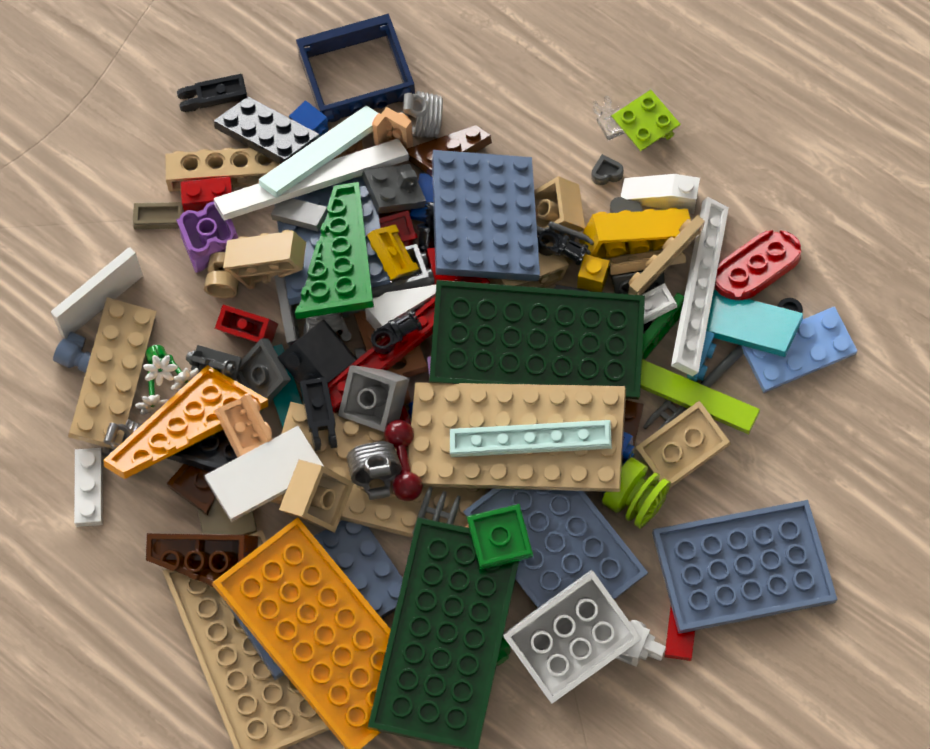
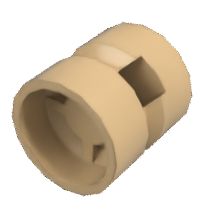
M216 252L209 257L207 268L209 273L206 276L204 290L213 297L233 298L237 295L239 281L223 268L225 252Z

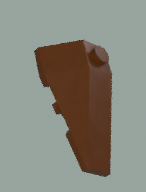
M147 533L146 561L171 571H176L213 587L212 583L258 548V536Z

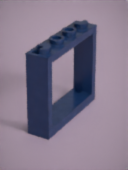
M389 13L296 39L298 54L316 107L327 117L328 122H336L340 118L351 116L366 105L371 109H382L393 103L404 102V94L406 93L415 94V84ZM386 36L402 84L325 105L309 58Z

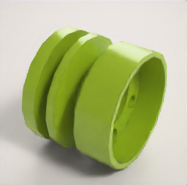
M631 457L622 466L620 492H605L602 504L615 513L621 512L628 506L625 519L631 521L636 517L634 525L641 529L655 517L664 504L671 482L664 478L658 483L660 479V474L658 473L652 474L645 480L648 467Z

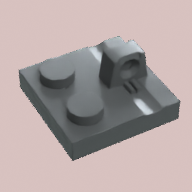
M410 164L363 170V181L378 214L425 207V196L417 181L418 177L415 170H412Z
M260 339L241 360L237 380L240 384L267 398L269 404L283 387L291 381V378L284 365L277 358L278 355L270 340Z

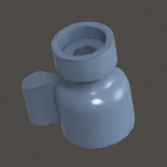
M70 332L67 339H62L58 344L53 361L67 368L77 366L78 370L86 373L91 356L90 352H82L86 338Z

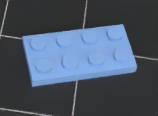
M835 306L802 320L786 357L742 346L743 353L763 393L851 357L858 352Z

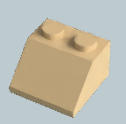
M558 176L534 190L535 208L538 210L536 224L539 227H549L548 224L552 221L578 232L585 229L579 184Z
M299 459L279 510L335 533L354 483L324 466Z

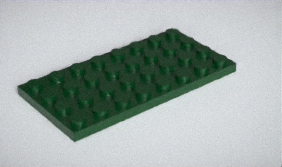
M437 280L429 383L625 386L626 399L639 400L645 296Z
M417 517L369 719V730L457 749H479L519 561L480 570L469 528Z

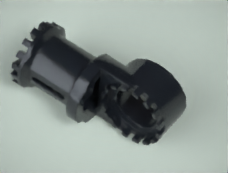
M426 202L425 207H428V209H425L426 223L417 225V230L419 231L418 248L420 252L427 253V249L435 247L433 202Z
M547 229L542 230L537 237L538 252L545 256L553 254L557 256L563 255L575 261L576 265H580L588 249V245H581L569 239V236L565 235L564 237L555 231L551 232L550 229L549 231ZM548 239L553 243V246H546L541 240Z
M407 310L406 315L395 321L390 320L387 324L373 331L371 343L377 353H390L394 350L395 344L402 341L404 336L414 330H422L421 323L418 322L419 319L416 320L417 316H415L413 310ZM387 336L390 338V342L386 346H379L376 344L377 339Z

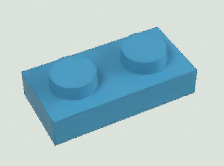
M706 331L699 372L694 376L687 374L688 379L698 382V379L704 380L708 366L704 364L707 358L712 359L717 344L713 343L714 333Z

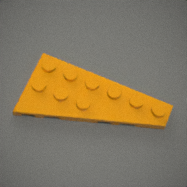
M206 365L103 460L104 467L126 479L223 430L215 413L217 408L250 393L252 398L258 402L260 410L268 407V399Z

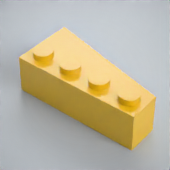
M678 208L657 211L646 209L639 212H631L629 210L619 213L598 212L592 214L583 231V234L591 238L594 244L591 245L581 239L579 241L582 245H588V249L591 252L590 256L606 259L628 253L647 252L651 249L659 250L662 249L670 237L675 238L680 233L679 229L687 219H691L688 209Z

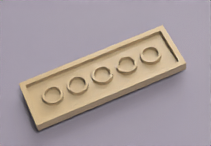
M106 298L69 431V438L113 449L110 445L104 443L109 423L125 425L128 420L157 311ZM118 430L115 443H122L124 431Z

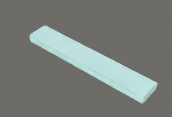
M366 105L259 179V186L278 198L373 131V119L378 113Z
M610 420L450 429L451 457L612 449Z

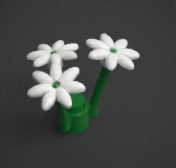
M161 345L149 347L145 354L148 363L143 367L148 372L145 380L148 381L149 396H143V402L135 404L137 408L142 409L140 411L142 415L150 411L153 415L168 401V399L160 400V395H155L154 378H156L158 386L162 384L163 377L169 381L174 379L177 383L171 387V390L179 391L199 372L198 368L189 372L188 368H185L182 372L175 363L173 356L168 355L165 348ZM175 371L178 376L173 377L170 372Z

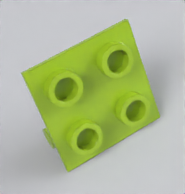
M651 89L611 115L640 151L660 138L671 139L674 136L673 130L681 125Z

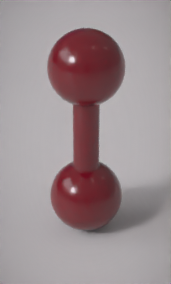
M394 420L386 426L384 431L385 441L393 444L402 466L400 474L393 481L392 489L398 499L410 502L417 499L423 489L420 477L410 472L407 447L414 438V431L407 421Z

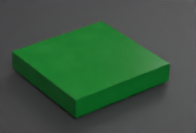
M520 504L467 516L480 570L533 557Z

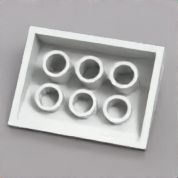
M590 570L503 634L551 704L641 640L639 634L593 570Z

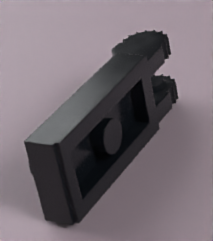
M243 74L198 82L195 85L186 86L177 91L178 98H188V100L181 102L179 105L180 110L183 112L196 111L199 107L200 109L243 100L248 97Z
M322 377L300 381L308 429L312 435L314 451L321 450V439L319 438L318 431L328 430L329 445L331 448H337L334 429L336 423L327 378Z

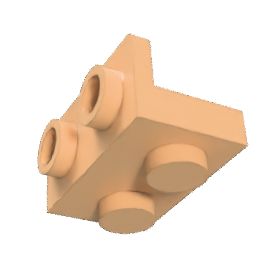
M388 107L381 114L378 113L372 122L375 146L399 139L405 149L413 147L412 122L408 116L403 113H397Z
M250 393L215 410L237 458L272 440L271 428L267 422H264L260 414L259 404L256 399L252 398Z

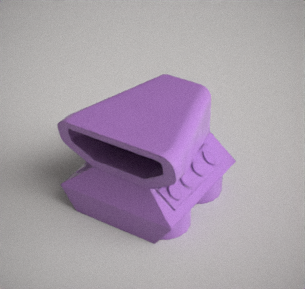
M214 202L208 203L204 210L198 212L193 210L185 211L180 218L176 219L181 238L196 273L208 267L211 254L226 252L227 240L238 239L232 220L224 221Z

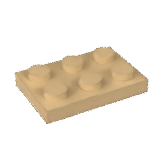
M699 400L637 445L636 449L652 471L660 474L659 481L666 478L671 482V488L731 445V442Z

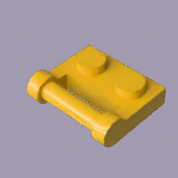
M396 225L376 229L367 234L372 249L377 253L383 264L384 271L387 272L391 280L410 276L420 270L417 263H413L402 243Z

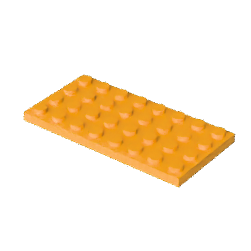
M297 517L221 575L212 585L345 749H362L381 733L369 730L368 724L391 629Z

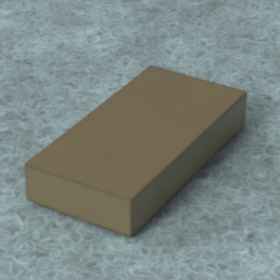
M182 202L134 203L133 228L178 229L179 226L176 219L180 218L182 213H184Z

